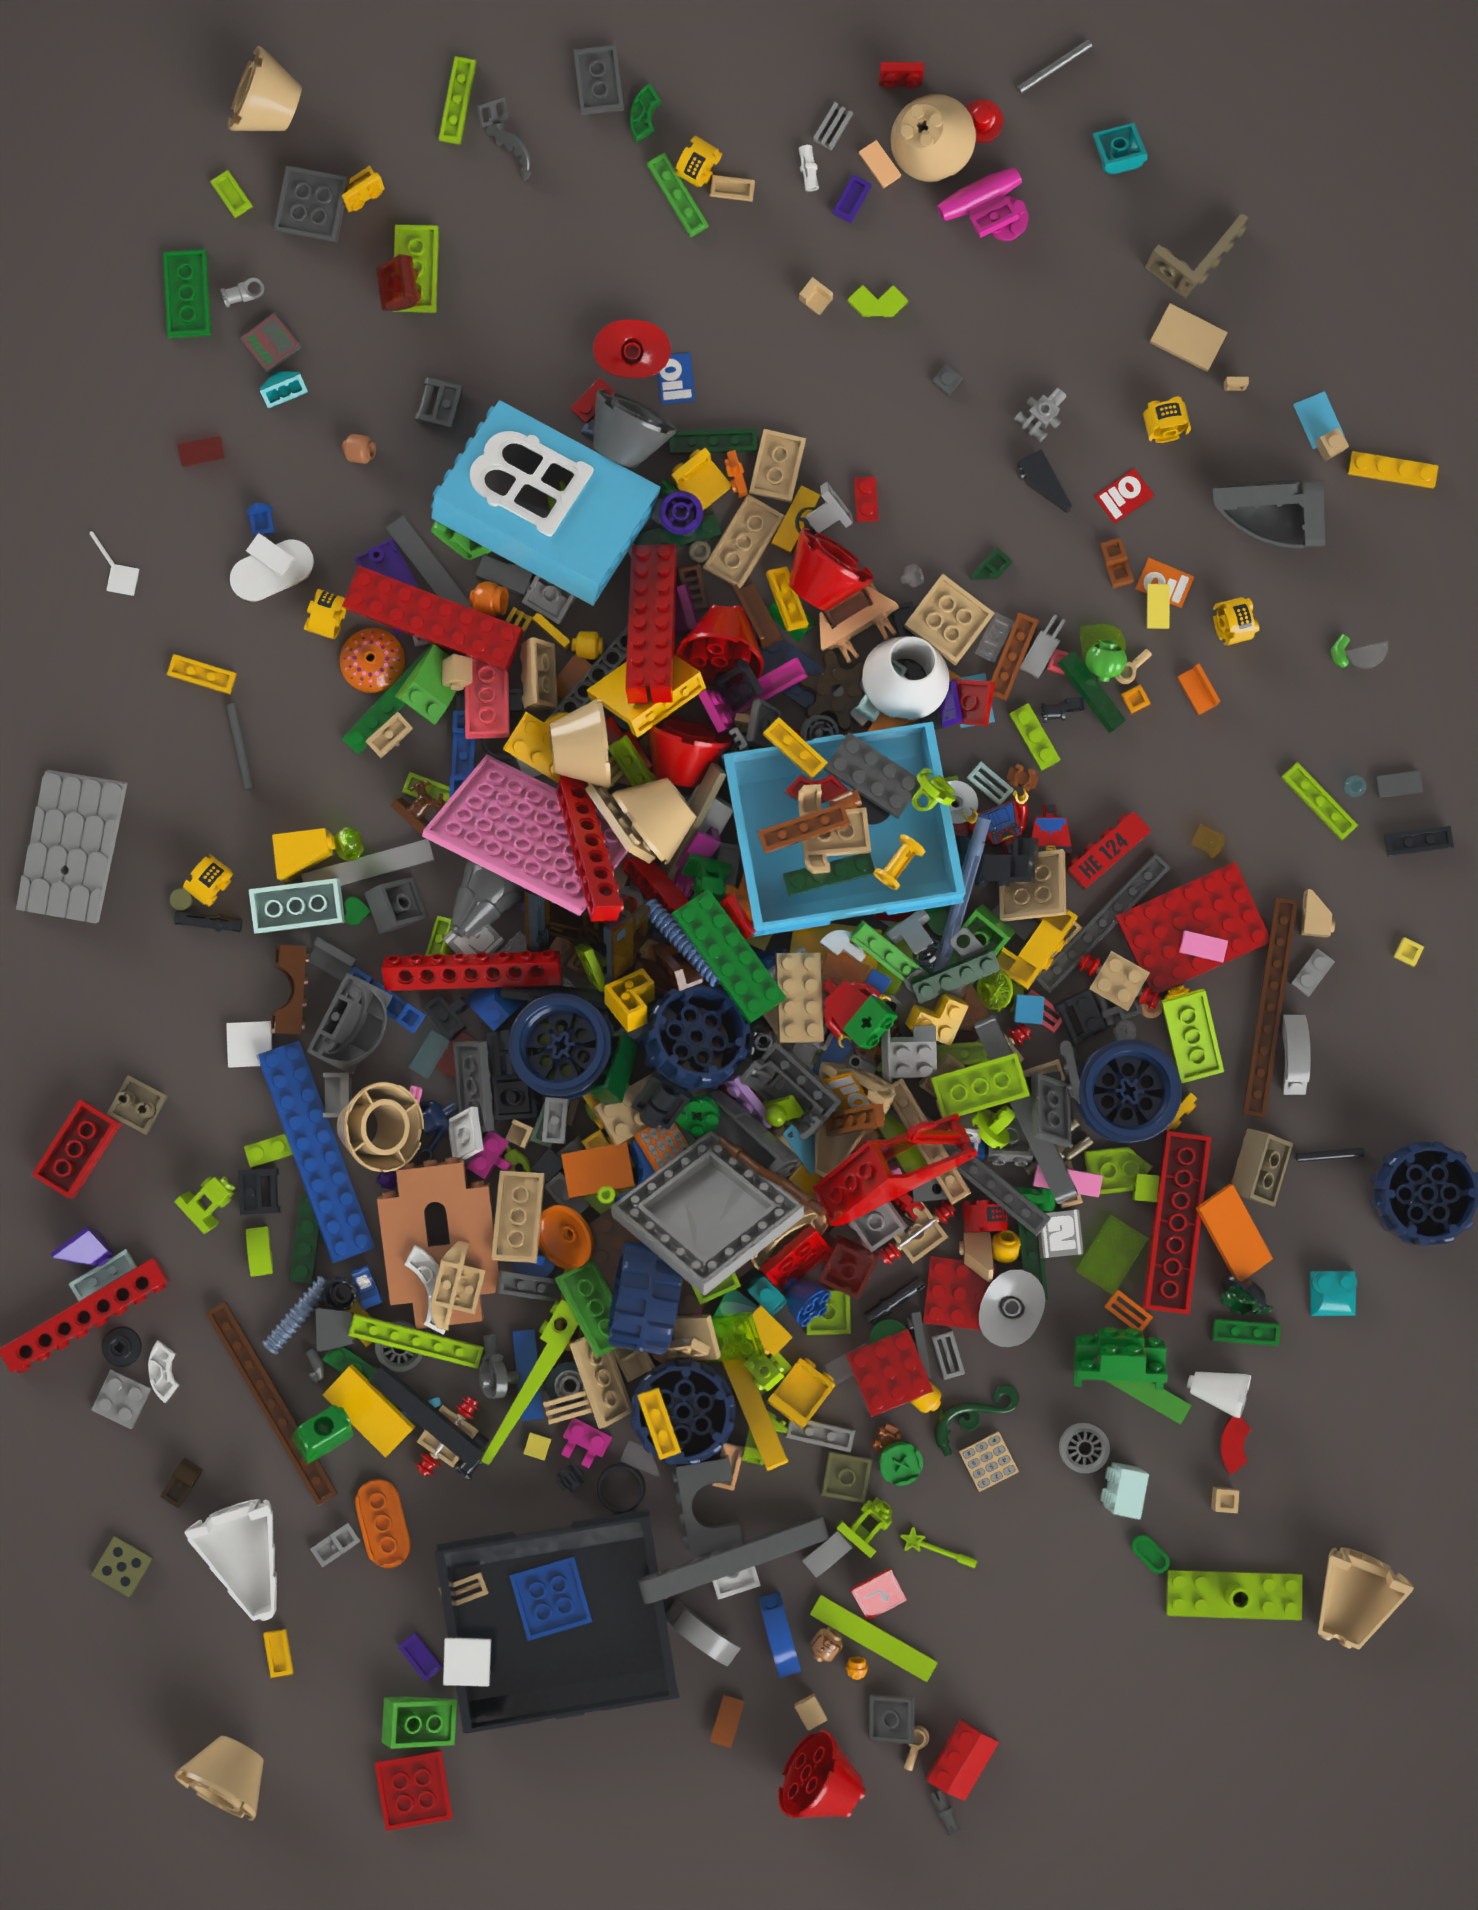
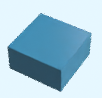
M1015 994L1013 1022L1043 1024L1045 997Z

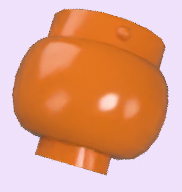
M492 581L481 582L470 593V606L474 610L492 617L504 615L509 602L508 590L506 587Z

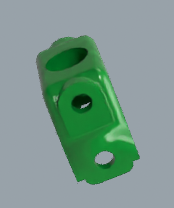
M333 1405L301 1424L293 1434L292 1440L303 1459L309 1464L353 1437L351 1421L342 1407L339 1408L337 1405Z

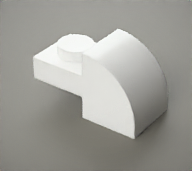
M836 930L828 933L819 944L836 958L843 951L859 965L866 957L861 947L856 943H853V945L850 943L851 939H849L851 932L845 930Z

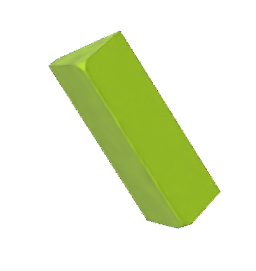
M437 915L425 956L438 953L454 955L455 952L442 940L452 930L450 928V918Z

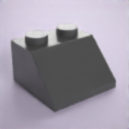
M413 877L380 884L365 892L379 934L394 931L427 919Z

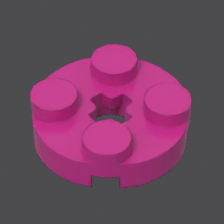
M1003 196L1009 198L1018 213L1019 219L991 233L998 240L1011 241L1026 230L1029 216L1023 201L1011 196Z

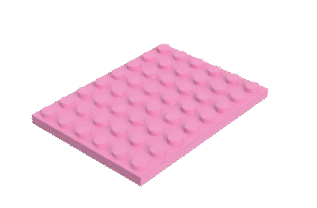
M486 755L423 830L422 836L580 916L587 905L557 798L556 788L490 755ZM596 809V815L600 817L601 833L605 835V847L609 849L610 853L609 862L615 870L628 851H626L601 812Z

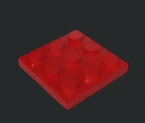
M811 1224L801 1229L797 1237L791 1242L785 1243L774 1257L771 1256L766 1259L760 1269L775 1287L784 1294L783 1287L789 1279L796 1277L800 1280L833 1250Z
M930 1256L922 1323L981 1330L979 1326V1309L983 1296L991 1282H987L965 1265L964 1260ZM993 1264V1280L996 1277L997 1264Z
M908 1329L846 1354L871 1417L934 1392Z
M442 1750L374 1763L386 1831L453 1819Z

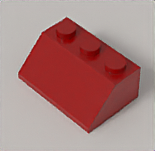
M960 1718L927 1773V1781L945 1793L965 1801L999 1741Z

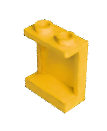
M808 1358L804 1360L798 1359L788 1375L767 1400L768 1404L801 1429L805 1427L835 1387L833 1383L834 1378L824 1371L822 1374L815 1369L816 1365Z

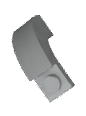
M1283 1015L1281 1032L1285 1048L1283 1094L1306 1095L1307 1082L1310 1080L1311 1062L1306 1015Z
M677 1599L666 1612V1620L672 1625V1628L701 1651L727 1667L741 1649L728 1636L712 1628Z

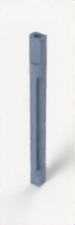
M977 817L962 866L966 891L963 897L964 903L951 905L940 942L942 951L935 960L933 972L950 966L954 953L950 939L961 929L985 846V839L991 822L990 819Z

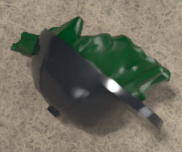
M1231 1276L1222 1278L1221 1286L1226 1292H1223L1219 1297L1222 1298L1221 1304L1229 1306L1232 1313L1241 1312V1316L1244 1317L1249 1312L1261 1315L1270 1313L1273 1309V1306L1267 1304L1264 1290L1257 1283L1250 1280L1240 1282Z

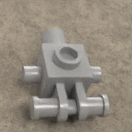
M1056 388L1048 398L1043 395L1037 401L1031 396L1026 402L1031 407L1027 415L1029 418L1020 411L1014 420L1023 425L1021 427L1023 430L1027 428L1030 431L1028 434L1030 436L1034 435L1041 443L1048 434L1039 428L1044 430L1051 424L1056 429L1061 423L1056 416L1060 410L1058 406L1066 398V394L1061 389Z

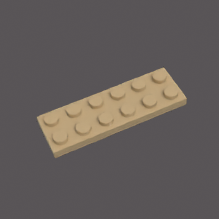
M697 1055V1060L700 1063L705 1064V1058L701 1055ZM713 1056V1062L709 1067L715 1065L718 1070L722 1069L716 1057ZM688 1061L680 1065L687 1070L700 1073L693 1070ZM652 1074L628 1087L622 1103L608 1105L600 1103L593 1108L615 1146L648 1128L640 1120V1113L631 1108V1105ZM707 1088L699 1089L692 1096L699 1097L700 1094L705 1095L710 1091Z

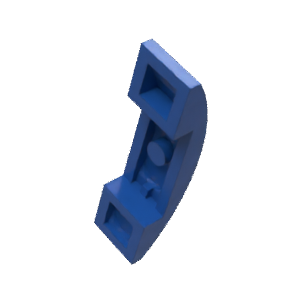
M453 711L450 798L474 770L475 739H466L465 711Z
M356 966L349 973L385 991L382 984ZM385 991L393 995L387 1007V1016L414 1034L426 1015L392 991Z

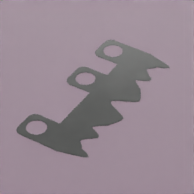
M962 928L950 939V944L962 956L955 963L987 950L967 928ZM962 934L970 937V944L966 948H960L956 943L957 938ZM921 969L915 970L904 981L905 986L913 994L914 992L910 984L912 978L916 975L922 977L927 975ZM968 984L947 993L963 998ZM887 995L896 1004L895 1013L898 1016L899 1033L904 1037H914L905 1024L913 1005L916 1004L934 1011L940 996L921 1004L915 998L904 1007L894 995Z

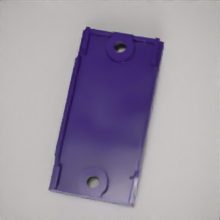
M388 539V541L354 559L357 566L359 565L419 588L393 539ZM379 553L380 556L378 558H375L374 554ZM393 629L396 636L403 633L401 631Z

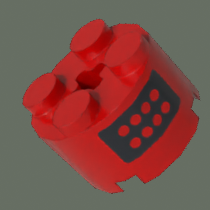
M975 1200L962 1201L964 1232L1008 1230L1007 1211L995 1201L976 1200V1205Z

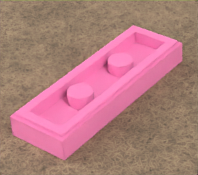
M1037 1163L1033 1186L1050 1189ZM1067 1169L1078 1194L1099 1197L1103 1175Z

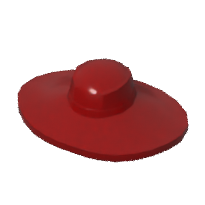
M619 320L601 329L593 344V354L597 364L613 376L646 378L659 373L666 367L670 359L671 345L666 334L653 323L642 320Z

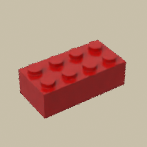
M80 1099L35 1168L32 1176L68 1199H75L122 1123L86 1100Z

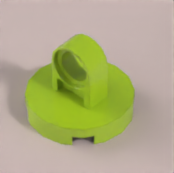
M923 768L917 775V780L922 787L913 796L912 803L918 811H928L938 802L949 806L957 798L954 795L952 796L955 791L950 784L940 775L937 777L931 775L930 773L933 770ZM922 795H926L928 798V805L926 807H922L919 804V798Z
M1004 1106L995 1114L987 1109L976 1111L971 1119L973 1126L977 1124L980 1129L977 1134L986 1144L992 1148L999 1146V1149H1002L1010 1141L1006 1127L1013 1121L1016 1114L1008 1106Z

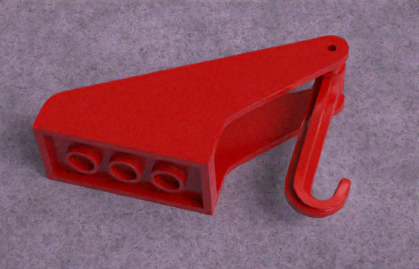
M952 1114L937 1121L914 1125L907 1130L908 1132L890 1139L869 1140L815 1184L812 1189L819 1204L827 1210L825 1217L829 1225L840 1226L850 1223L974 1158L978 1152L976 1148H971L969 1144L971 1140L964 1126H961L959 1123L961 1120L959 1114ZM917 1144H955L956 1148L961 1150L960 1153L906 1174H892L886 1160Z

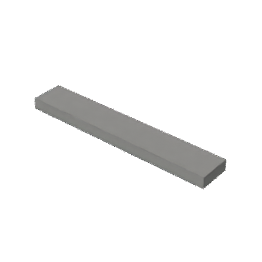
M425 839L301 875L303 882L338 878L340 879V885L344 886L434 861L435 859L430 841Z

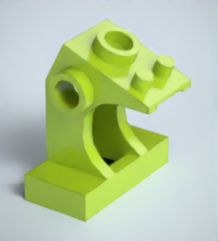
M225 1176L222 1178L214 1177L213 1179L208 1177L200 1185L202 1189L195 1196L189 1190L174 1201L203 1234L214 1229L219 1224L212 1215L213 1211L218 1206L221 1208L226 1206L231 1201L230 1197L235 1194L233 1191L235 1189L234 1185L230 1184ZM204 1195L212 1202L207 1209L200 1202Z
M761 1349L743 1363L751 1372L754 1378L753 1383L757 1386L761 1396L774 1387L792 1369V1366L779 1352L775 1356L772 1355L768 1358Z
M767 1410L775 1431L786 1434L787 1428L784 1427L786 1422L783 1420L780 1423L777 1422V1417ZM749 1427L742 1461L764 1465Z
M877 1497L873 1502L868 1500L861 1508L863 1513L851 1527L843 1520L836 1526L843 1535L869 1558L876 1553V1549L869 1544L870 1540L881 1528L885 1531L893 1521L891 1519L893 1514L891 1507L887 1502L881 1501ZM869 1514L878 1521L870 1532L861 1525Z

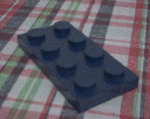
M783 640L765 649H762L761 645L759 646L764 662L760 677L794 658L799 659L806 673L819 675L823 672L824 668ZM798 683L781 692L804 709L814 701L813 693L808 689L801 688ZM834 685L832 687V694L836 691L839 685Z

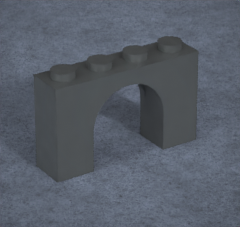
M518 498L514 499L516 504L542 518H546L550 513L548 510ZM483 555L475 576L480 581H492L500 586H504L508 592L524 598L527 591L532 589L530 585L535 574L517 564H506Z
M729 1454L710 1457L696 1465L676 1464V1470H672L674 1484H679L680 1492H676L678 1506L682 1505L683 1514H679L681 1528L686 1527L687 1536H683L685 1550H690V1556L719 1551L743 1542L740 1520L721 1524H708L701 1521L695 1515L692 1508L693 1497L700 1488L709 1484L732 1481Z

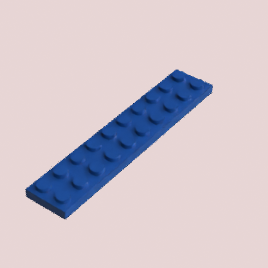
M300 1041L258 1054V1062L332 1264L374 1249L373 1240L328 1118H323V1113L326 1112Z

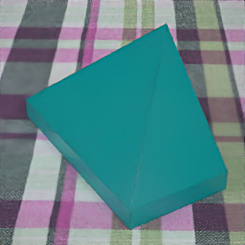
M275 371L259 389L268 409L308 392L300 372Z

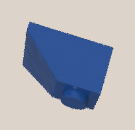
M502 987L478 988L465 1001L495 1032L527 1003L526 1000L502 998Z

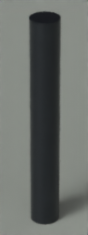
M1353 1148L1297 1153L1296 1159L1297 1162L1364 1157V1149Z

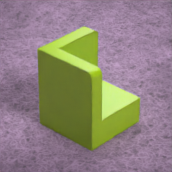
M1137 1174L1132 1200L1157 1202L1159 1176Z

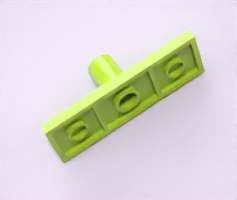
M1167 1570L1166 1615L1302 1620L1303 1575ZM1237 1592H1241L1240 1600L1233 1602V1596Z

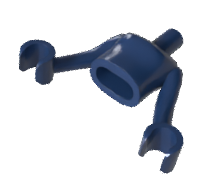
M433 1100L419 1103L421 1109L427 1108L422 1112L424 1119L423 1130L426 1135L438 1130L427 1149L420 1151V1154L426 1151L430 1153V1158L427 1160L433 1159V1150L449 1128L448 1115L458 1110L455 1102L444 1108L440 1103Z

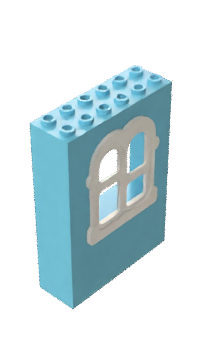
M499 400L495 407L491 406L488 410L485 422L481 421L479 423L475 437H470L467 441L464 453L458 454L454 462L455 466L452 470L448 469L443 478V484L441 486L437 485L432 495L434 500L430 507L433 509L431 518L594 606L650 518L661 487ZM517 443L541 455L543 460L535 472L529 475L504 460L502 456L503 448L509 444ZM552 463H556L574 474L564 491H558L541 480ZM502 470L516 478V481L505 496L495 493L486 486L484 478L489 471ZM525 484L531 485L556 499V504L546 518H542L514 502L515 497Z

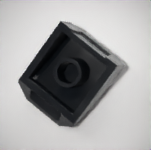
M517 1074L490 1076L494 1121L539 1117L542 1109L540 1093L525 1084Z

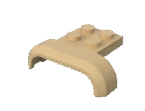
M821 784L804 785L799 790V817L821 810ZM866 807L845 809L850 821L849 826L802 841L804 862L808 871L812 874L829 873L830 863L827 861V856L871 852Z

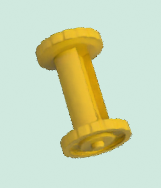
M901 834L898 838L902 845L883 870L876 868L873 871L879 881L893 890L899 888L900 885L896 879L914 855L923 856L925 853L924 848L918 842L905 834Z

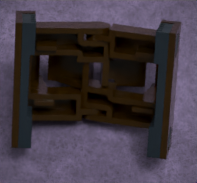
M526 889L524 891L527 951H544L546 945L548 946L552 940V936L582 944L586 941L588 945L607 957V973L604 974L605 985L634 972L636 954L650 938L651 932L648 929V916L651 913V909L647 905H640L637 908L638 902L634 897L622 894L619 897L623 899L624 906L623 911L619 913L617 921H591L587 907L580 915L581 918L567 915L569 910L555 903L550 907V902L552 901Z

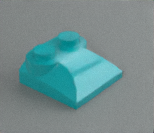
M1134 123L1093 133V139L1101 158L1104 172L1117 174L1141 167L1147 160V152Z
M1309 1271L1310 1316H1355L1357 1287L1355 1271Z

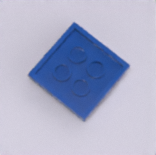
M574 1556L509 1575L528 1641L593 1622Z

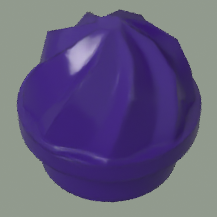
M380 1172L376 1183L380 1184L383 1189L394 1188L398 1185L396 1172Z

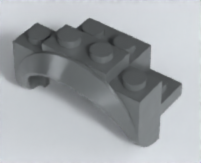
M346 973L307 1052L353 1075L359 1062L369 1056L379 1045L386 1028L387 1007L393 995ZM362 996V1003L359 1004L358 1002ZM337 1043H340L341 1045L335 1049Z

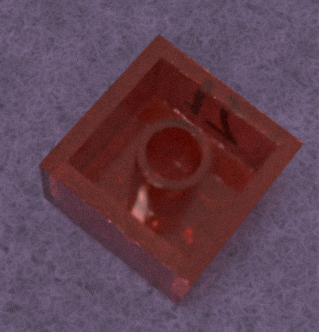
M837 1235L820 1269L818 1281L859 1300L878 1262V1253L875 1251L870 1252L864 1246Z

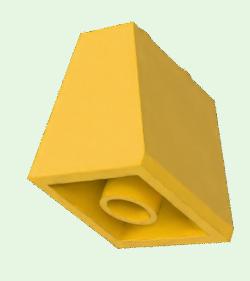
M325 828L273 834L277 879L283 883H288L333 856V849H336L335 836H332V833Z

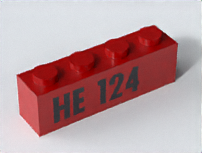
M1126 812L1117 820L1118 826L1114 829L1111 827L1106 829L1101 834L1102 840L1097 844L1094 841L1084 849L1086 854L1081 858L1077 855L1068 863L1070 868L1066 872L1083 891L1151 832V829L1135 812H1132L1130 815Z

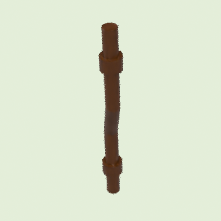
M724 1136L720 1137L718 1144L729 1151V1155L735 1160L742 1161L757 1174L783 1187L796 1197L799 1203L806 1209L810 1208L820 1217L826 1214L827 1210L817 1203L815 1197L808 1192L804 1193L786 1178L760 1165L747 1155L745 1150L738 1144L734 1145Z

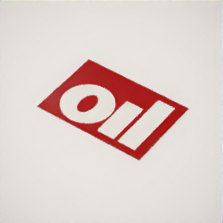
M1134 468L1094 497L1115 524L1153 498L1154 494Z

